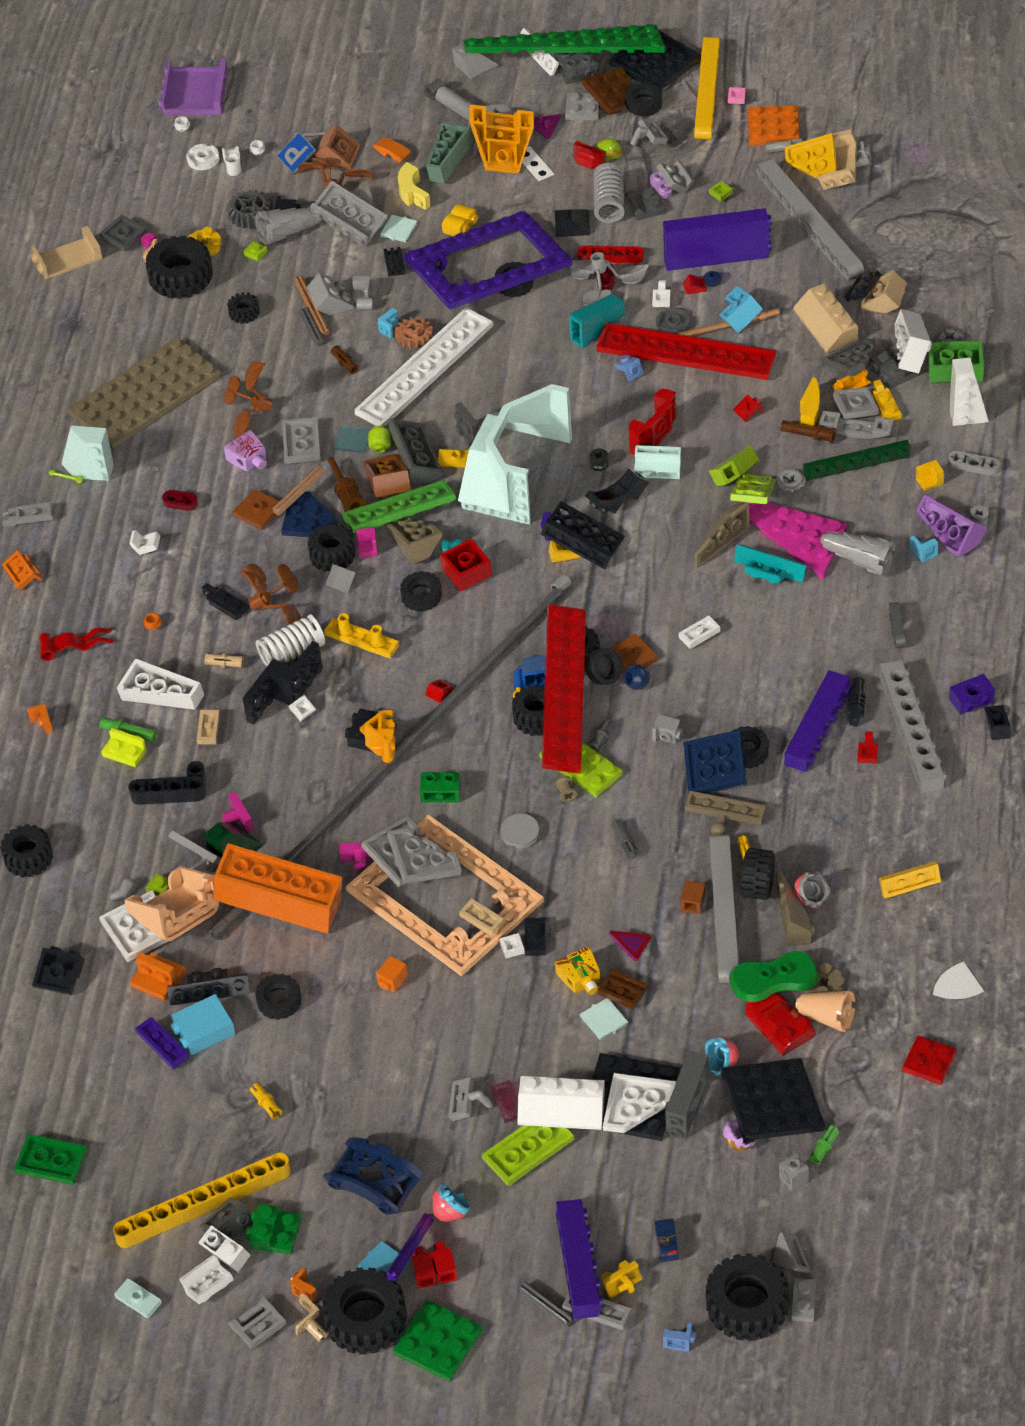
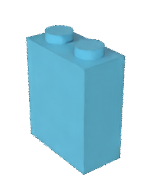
M216 994L171 1015L173 1023L170 1024L175 1035L179 1034L181 1046L184 1050L188 1049L191 1055L235 1035L233 1022Z

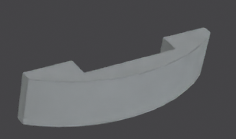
M823 411L819 421L821 427L836 428V434L860 439L889 436L894 420L876 418L875 422L841 418V413Z

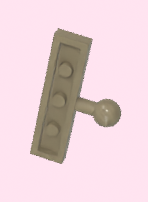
M689 791L685 803V811L718 817L717 822L711 826V834L725 835L726 826L724 824L726 819L761 826L766 806Z

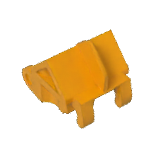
M383 710L360 727V731L365 735V745L376 755L382 756L383 762L391 763L395 755V722H393V719H385L393 717V711Z

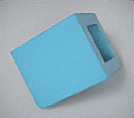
M913 535L910 537V550L923 563L938 555V542L935 538L929 541L926 539L919 541Z

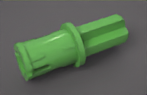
M830 1125L822 1138L817 1140L816 1147L811 1155H809V1160L814 1164H821L826 1153L832 1150V1144L840 1132L836 1126Z

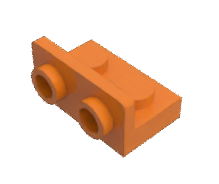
M17 550L1 565L17 588L22 590L34 578L39 582L43 579L39 575L41 571L34 564L32 565V558L27 553L22 554Z

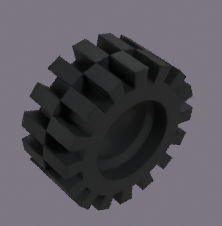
M241 292L242 295L237 293L236 297L232 296L228 300L229 317L235 323L239 321L240 324H243V321H245L247 324L249 320L253 322L254 318L257 319L260 314L257 297L253 294L250 296L248 292L246 295L244 292Z

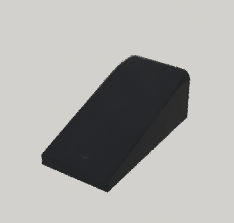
M1004 705L984 707L991 739H1009L1010 724Z

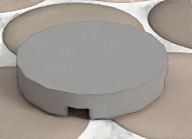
M519 813L511 815L503 821L500 834L506 845L522 849L533 845L537 841L540 829L534 817Z

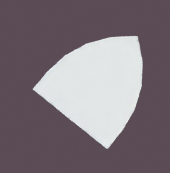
M961 962L946 970L939 977L935 984L933 995L947 999H965L984 992V990L967 965Z

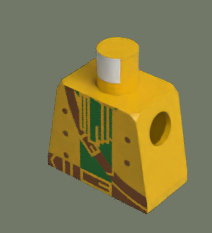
M589 945L555 961L557 976L574 993L586 990L589 995H594L598 992L599 987L597 984L601 981L600 970Z

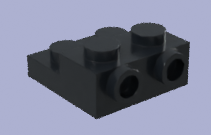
M359 708L358 713H353L351 719L352 726L347 727L345 731L348 747L373 752L365 745V735L360 731V727L377 715L378 712Z
M50 946V949L43 947L32 986L72 996L76 979L80 978L85 959L80 955V952L74 950L63 952L61 948Z

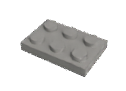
M318 417L282 420L285 464L320 461Z

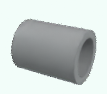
M373 297L357 298V310H373Z
M562 575L551 584L552 591L558 588L563 592L571 585V580L568 576Z

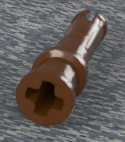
M782 420L780 427L782 432L813 437L816 441L819 439L829 441L830 444H833L836 437V428H824L819 424L810 426Z

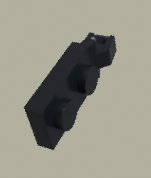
M208 583L201 587L203 590L202 594L206 596L210 605L235 620L240 618L249 609L247 603L222 588H214Z

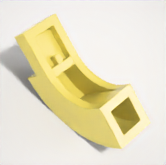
M406 162L398 173L399 195L406 205L411 206L415 203L417 206L427 210L431 207L430 195L416 186L420 182L419 169Z

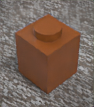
M685 881L680 899L681 911L701 914L706 896L704 883Z

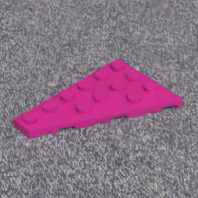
M749 503V523L758 527L762 534L774 541L779 547L785 548L790 556L798 562L806 564L808 570L812 569L818 574L820 579H823L835 553L823 548V544H821L823 533L827 534L828 531L846 532L847 523L772 503Z

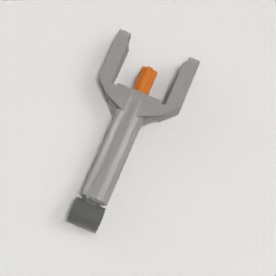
M440 79L434 80L424 88V92L429 99L433 100L436 98L437 101L468 120L467 126L471 127L469 122V105H473L472 103L447 88ZM504 104L486 106V112L515 114L513 110ZM472 131L473 140H474V143H473V144H474L475 146H477V143H476V140H475V137H474V134H473V131Z

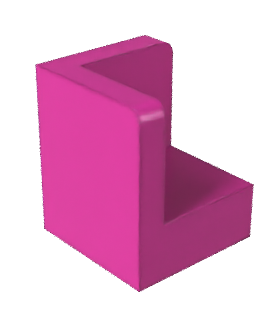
M375 528L357 529L359 558L378 556Z

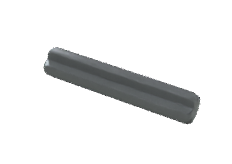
M301 308L300 315L315 345H323L324 338L309 308Z
M523 1282L519 1287L520 1294L564 1327H568L572 1323L573 1319L569 1313L529 1283Z

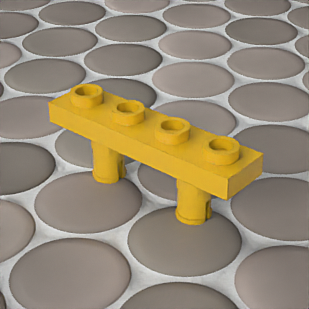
M346 613L339 614L337 619L332 618L324 630L325 636L391 659L399 647V641L382 635V627L380 625L372 626V629L369 631L350 624L349 615Z

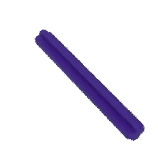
M424 1213L386 1272L389 1281H396L432 1225L434 1219L431 1213Z

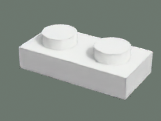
M708 615L679 632V639L691 649L719 633L720 626Z

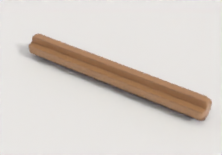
M302 276L295 277V284L322 336L329 335V328L321 312L316 310L306 288L307 284Z

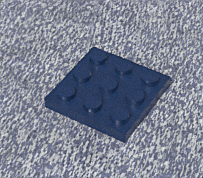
M740 730L683 742L688 793L689 791L707 793L747 784Z

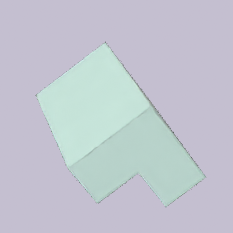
M636 445L634 471L639 472L644 478L680 479L681 447Z

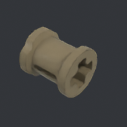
M564 776L556 780L555 786L560 791L561 801H573L577 797V792L572 787L571 778Z

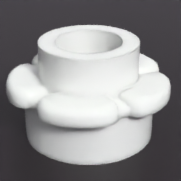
M181 116L175 119L174 127L176 130L183 132L189 128L190 122L186 117Z
M254 140L250 144L249 151L254 155H261L265 151V145L260 140Z

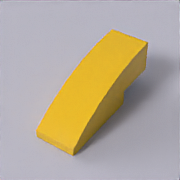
M815 377L811 379L800 400L801 424L810 426L817 425L820 409V391Z

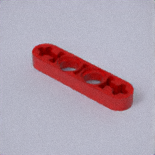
M581 246L577 250L578 260H591V255L597 252L605 253V261L609 260V263H640L644 260V250L637 246ZM617 253H622L623 255H622V256H616L615 254H617Z

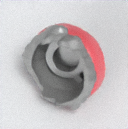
M817 871L802 874L794 885V892L801 904L812 908L819 907L831 892L828 882Z

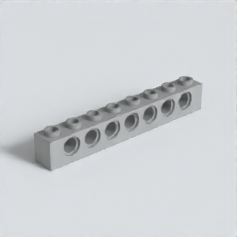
M902 660L880 664L879 677L920 793L944 789V781L947 780L945 769H941V758L935 752L936 745L934 739L930 738L929 725H925V714L919 708V697L914 694V683L909 680L908 667H904Z

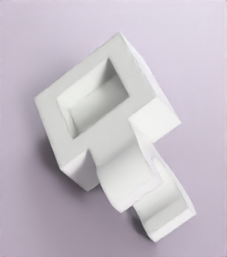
M659 280L658 290H653V307H670L671 293L670 290H666V280Z

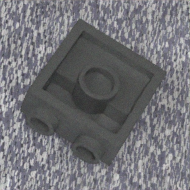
M899 350L891 354L884 351L871 357V371L876 373L881 382L885 383L889 389L920 376V371L915 373L898 368L900 360L897 354L900 352Z

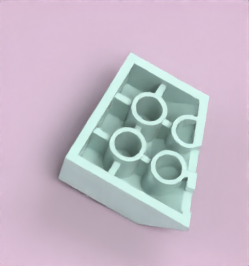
M70 427L61 464L72 476H81L83 479L110 480L114 463L106 428Z

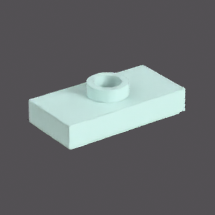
M128 1278L114 1293L116 1299L148 1319L162 1304L160 1298Z

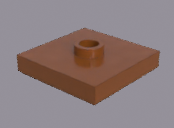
M254 489L233 511V516L263 530L276 516L272 508L279 501Z
M636 633L609 648L616 651L621 657L623 674L633 664H642L647 667L658 660V655Z

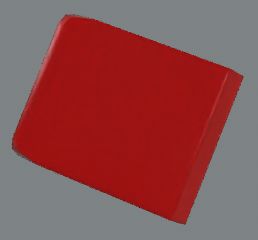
M689 274L683 282L686 294L707 291L704 278Z
M438 679L428 684L426 696L441 703L454 690V687Z

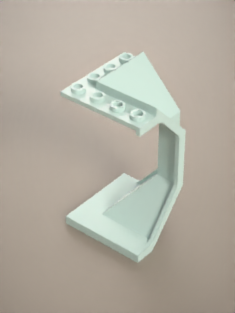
M554 384L503 405L499 412L487 414L469 449L458 498L463 509L530 525L529 469L506 464L496 444L504 428L566 443L571 442L572 426L569 388Z

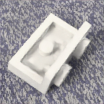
M212 1255L180 1278L186 1294L199 1305L234 1280L231 1273L220 1265L215 1255Z

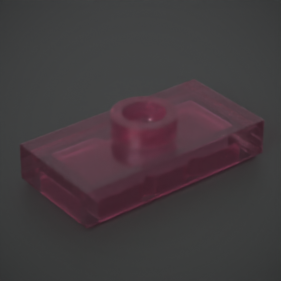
M508 1080L491 1086V1092L504 1122L507 1123L518 1119V1097L511 1081Z

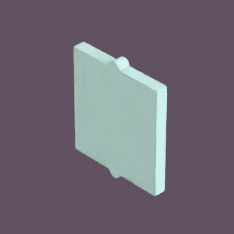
M391 215L380 236L392 239V241L407 242L418 221L408 219L405 216Z
M607 998L596 1005L592 1004L591 1008L580 1014V1017L599 1040L612 1033L616 1034L617 1030L628 1024L624 1016Z

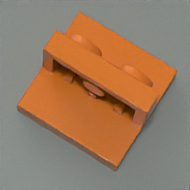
M152 952L149 956L139 953L136 957L138 971L131 979L130 985L165 1001L168 998L167 986L178 984L186 973V968Z

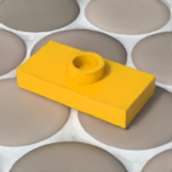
M439 449L437 460L440 467L465 468L469 450Z

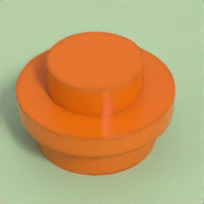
M148 613L143 620V625L148 630H156L162 625V619L156 613Z

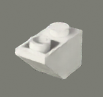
M212 1225L199 1241L201 1246L236 1272L241 1270L251 1256L242 1246Z

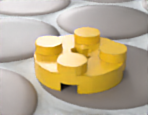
M204 227L202 230L188 235V238L193 237L195 240L198 239L206 245L210 256L218 253L222 245L221 236L218 232L212 230L211 227Z

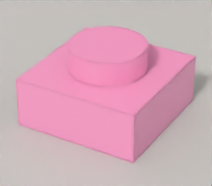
M729 87L728 103L745 104L746 88Z

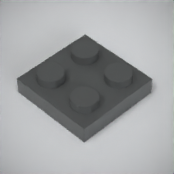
M121 215L100 232L99 236L103 241L125 252L147 233V228Z
M460 402L455 404L454 417L457 423L455 429L458 435H462L466 445L471 447L479 431V424Z

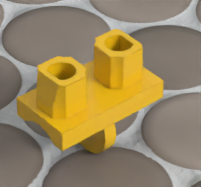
M624 1260L618 1265V1271L612 1274L607 1271L601 1275L606 1294L610 1299L625 1290L629 1294L635 1292L633 1285L642 1280L638 1263L635 1260L631 1263Z

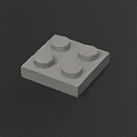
M567 93L565 120L599 119V103L590 93Z
M868 387L833 392V398L844 419L878 415L879 408Z

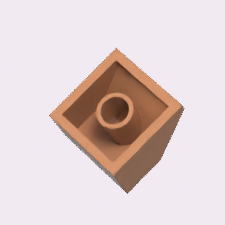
M336 124L324 133L315 156L318 158H337L341 160V164H330L331 166L351 168L361 145Z

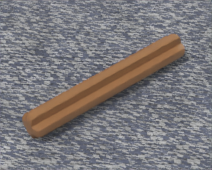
M319 465L316 466L272 508L273 513L280 516L324 474V469Z

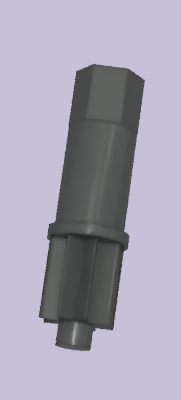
M621 819L614 820L612 826L621 843V847L626 852L628 858L632 857V859H635L639 852L634 840Z

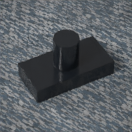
M525 918V956L545 955V918Z

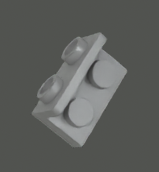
M676 161L673 166L659 163L656 167L668 186L682 194L694 182L680 161Z

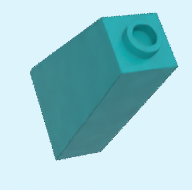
M610 294L569 315L570 341L582 348L587 346L602 333L606 322L615 323L625 314L624 301Z

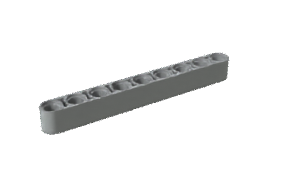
M729 834L709 835L719 983H730L729 973L738 965Z

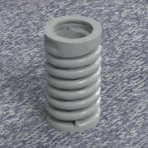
M603 163L597 166L593 173L594 215L599 221L604 223L619 221L625 212L624 173L622 168L614 163Z

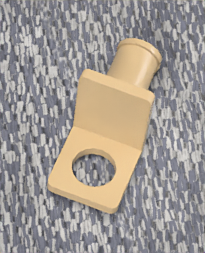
M301 1293L299 1303L310 1314L296 1325L295 1334L299 1336L304 1330H307L320 1343L323 1341L322 1337L325 1339L328 1336V1331L316 1321L319 1318V1308Z

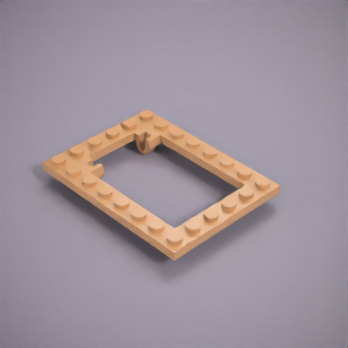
M427 815L416 825L420 829L419 838H426L436 843L438 848L448 853L450 851L456 854L460 864L498 890L491 898L494 904L501 901L503 910L498 915L504 918V923L493 936L480 930L469 939L467 933L461 927H457L445 938L378 888L389 876L375 861L346 886V891L453 971L463 976L500 942L499 938L506 937L544 902V897L433 817Z

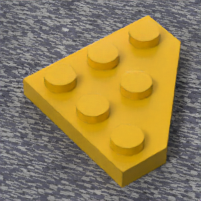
M832 133L784 147L787 164L819 180V175L838 171L835 140Z

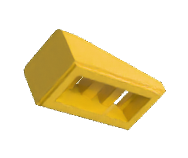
M551 540L548 549L551 562L581 557Z

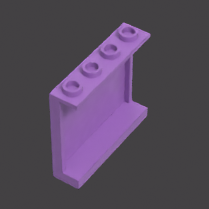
M169 59L168 66H165L166 77H163L164 87L161 88L162 98L159 99V107L162 108L163 115L222 114L228 76L227 59H220L219 67H172L171 59Z

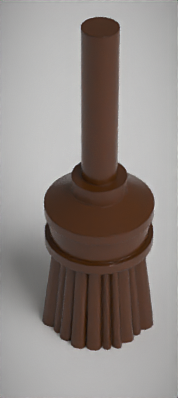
M329 457L327 461L338 480L334 486V491L341 500L344 512L367 505V502L359 493L355 480L350 477H344L334 457Z

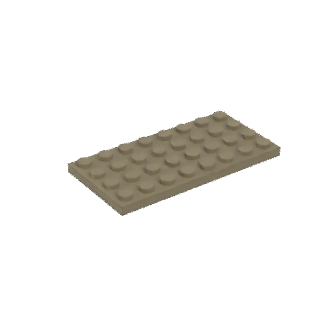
M176 337L69 407L68 411L85 427L106 428L110 447L114 449L220 378L222 373L185 342Z

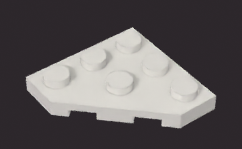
M614 1073L603 1122V1130L625 1133L666 1108L676 1081Z

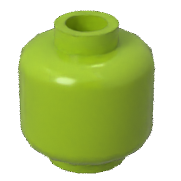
M374 426L368 432V446L376 453H384L385 450L391 447V433L385 426Z

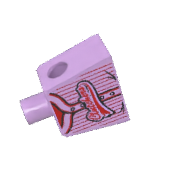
M251 430L224 447L226 460L244 471H250L254 467L262 470L267 465L265 447Z

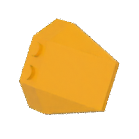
M469 105V122L485 170L518 174L534 128V112L517 110L512 115L486 112V106Z

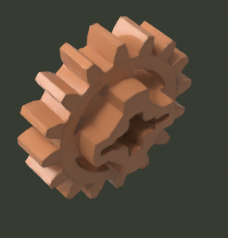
M410 317L409 320L403 319V323L399 322L398 327H395V338L398 344L402 343V347L408 345L409 349L412 346L418 349V345L424 346L425 342L427 343L433 338L432 326H430V322L425 321V318L419 320V317H416V319Z

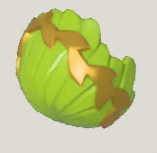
M611 138L600 140L596 146L597 149L605 151L606 162H610V160L615 158L620 159L623 153L621 145Z

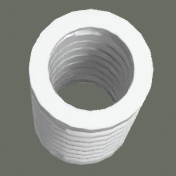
M310 614L307 616V619L301 618L300 621H295L293 624L287 625V627L276 630L274 634L270 633L268 636L256 640V648L260 658L267 667L272 659L288 663L290 659L294 660L296 656L300 657L312 641L319 643V647L325 645V637L319 623Z

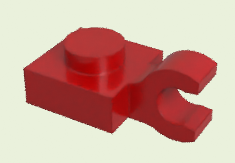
M865 731V743L859 742L857 763L877 764L878 743H873V732Z

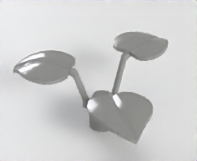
M597 252L591 255V260H572L573 265L570 266V272L572 277L577 280L587 279L591 274L597 273L599 289L591 290L583 296V303L587 306L611 294L610 290H602L600 273L605 272L607 266L625 284H634L641 281L646 275L649 266L648 264L628 266L622 268L617 273L610 265L609 260L605 261L604 254Z

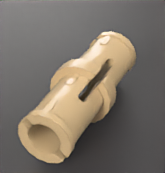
M206 653L204 663L205 665L221 666V668H226V666L243 668L244 657L231 656L227 653H222V655Z

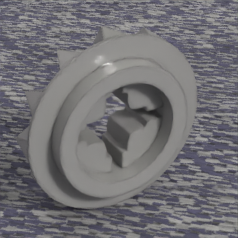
M947 328L944 331L939 330L938 334L935 335V342L963 341V335L960 334V331H954L953 328L951 330Z
M796 469L783 470L776 478L778 488L783 489L784 492L790 490L791 493L794 490L799 491L800 488H803L806 481L804 474Z

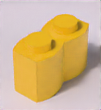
M462 204L455 205L451 213L442 222L443 233L455 236L458 233L469 231L478 221L476 209Z

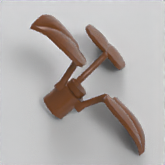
M313 158L314 163L305 162L298 165V173L321 169L325 189L331 181L342 187L345 176L366 177L374 180L373 174L364 169H350L347 172H343L339 183L337 179H331L330 164H341V160L337 158ZM327 167H328V179H326V175H325V171H324V169H326Z
M251 362L245 374L246 389L252 391L257 396L251 397L238 392L240 386L239 377L232 376L229 379L228 387L224 394V402L230 405L234 402L236 395L251 400V406L254 408L244 409L243 413L237 415L233 426L236 439L246 433L251 417L250 412L260 413V411L268 413L271 410L272 399L266 398L265 395L253 389L266 363Z
M250 564L241 569L240 572L246 576L252 587L257 591L254 596L249 598V604L254 611L261 608L266 610L268 608L281 607L282 614L288 625L293 624L295 621H300L302 617L294 606L289 607L287 603L269 605L271 601L270 595L285 586L289 593H295L299 589L298 579L287 565L281 564L278 566L277 573L283 583L269 592H266V575L258 565Z

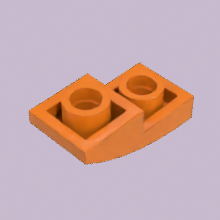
M385 137L373 145L384 157L390 155L399 164L411 154V151L400 143Z

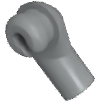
M125 878L119 890L109 892L111 901L129 897L134 888L133 880Z

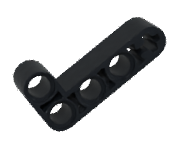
M200 761L189 763L187 766V776L136 779L131 781L128 786L131 801L136 805L198 802L203 800L206 796L207 782L204 764Z

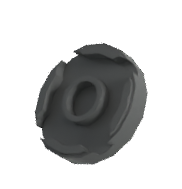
M677 307L667 308L666 311H661L658 314L656 326L661 332L677 334L689 330L691 327V317L684 309Z

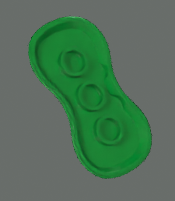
M791 951L769 962H743L735 966L729 973V982L733 992L739 999L747 1002L764 1000L779 991H806L814 987L819 981V971L814 960L802 951Z

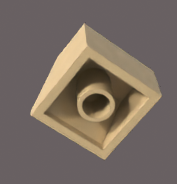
M894 270L884 274L879 278L869 294L863 298L860 308L886 314L892 310H897L901 305L907 282Z

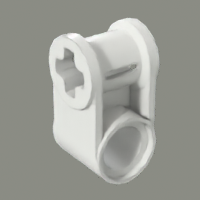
M236 146L231 149L222 148L227 173L231 176L239 175L242 172L239 147Z

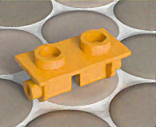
M864 369L855 376H846L838 379L831 388L834 391L861 388L871 384V382L866 378L868 372Z

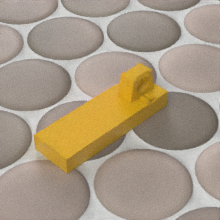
M934 861L880 877L879 881L882 896L886 899L939 883L941 878L938 864Z

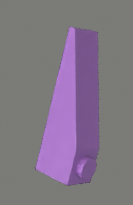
M925 494L916 510L925 523L932 528L934 535L942 541L944 548L959 557L978 546L988 528Z

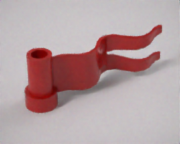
M96 627L84 636L66 632L50 638L48 633H42L39 636L40 658L44 661H50L55 658L56 652H60L68 647L86 651L99 642L112 644V639L95 637L88 643H85L96 633H110L111 629Z

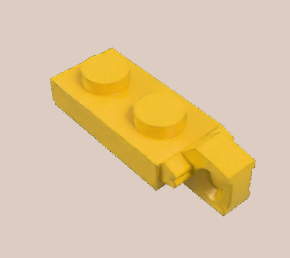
M881 380L873 381L874 391H872V395L879 408L881 417L892 420L902 419V414L888 387L884 388Z

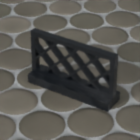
M560 501L551 516L546 520L540 533L542 536L603 569H606L609 561L625 537L623 534ZM560 509L567 511L568 515H562ZM571 519L573 524L567 525L565 520ZM576 519H581L585 523L578 524ZM596 527L600 529L601 532L594 533L593 528ZM587 528L589 533H582L581 529ZM608 536H613L618 541H610ZM597 537H604L606 542H599Z

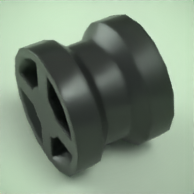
M601 448L592 450L590 453L591 468L595 471L605 470L608 467L607 451Z

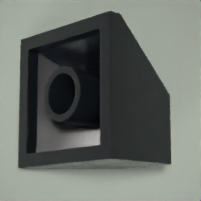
M589 209L555 210L556 237L590 235Z

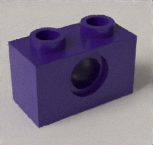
M985 674L953 685L949 691V700L960 715L972 712L979 707L987 706L994 702L995 688Z

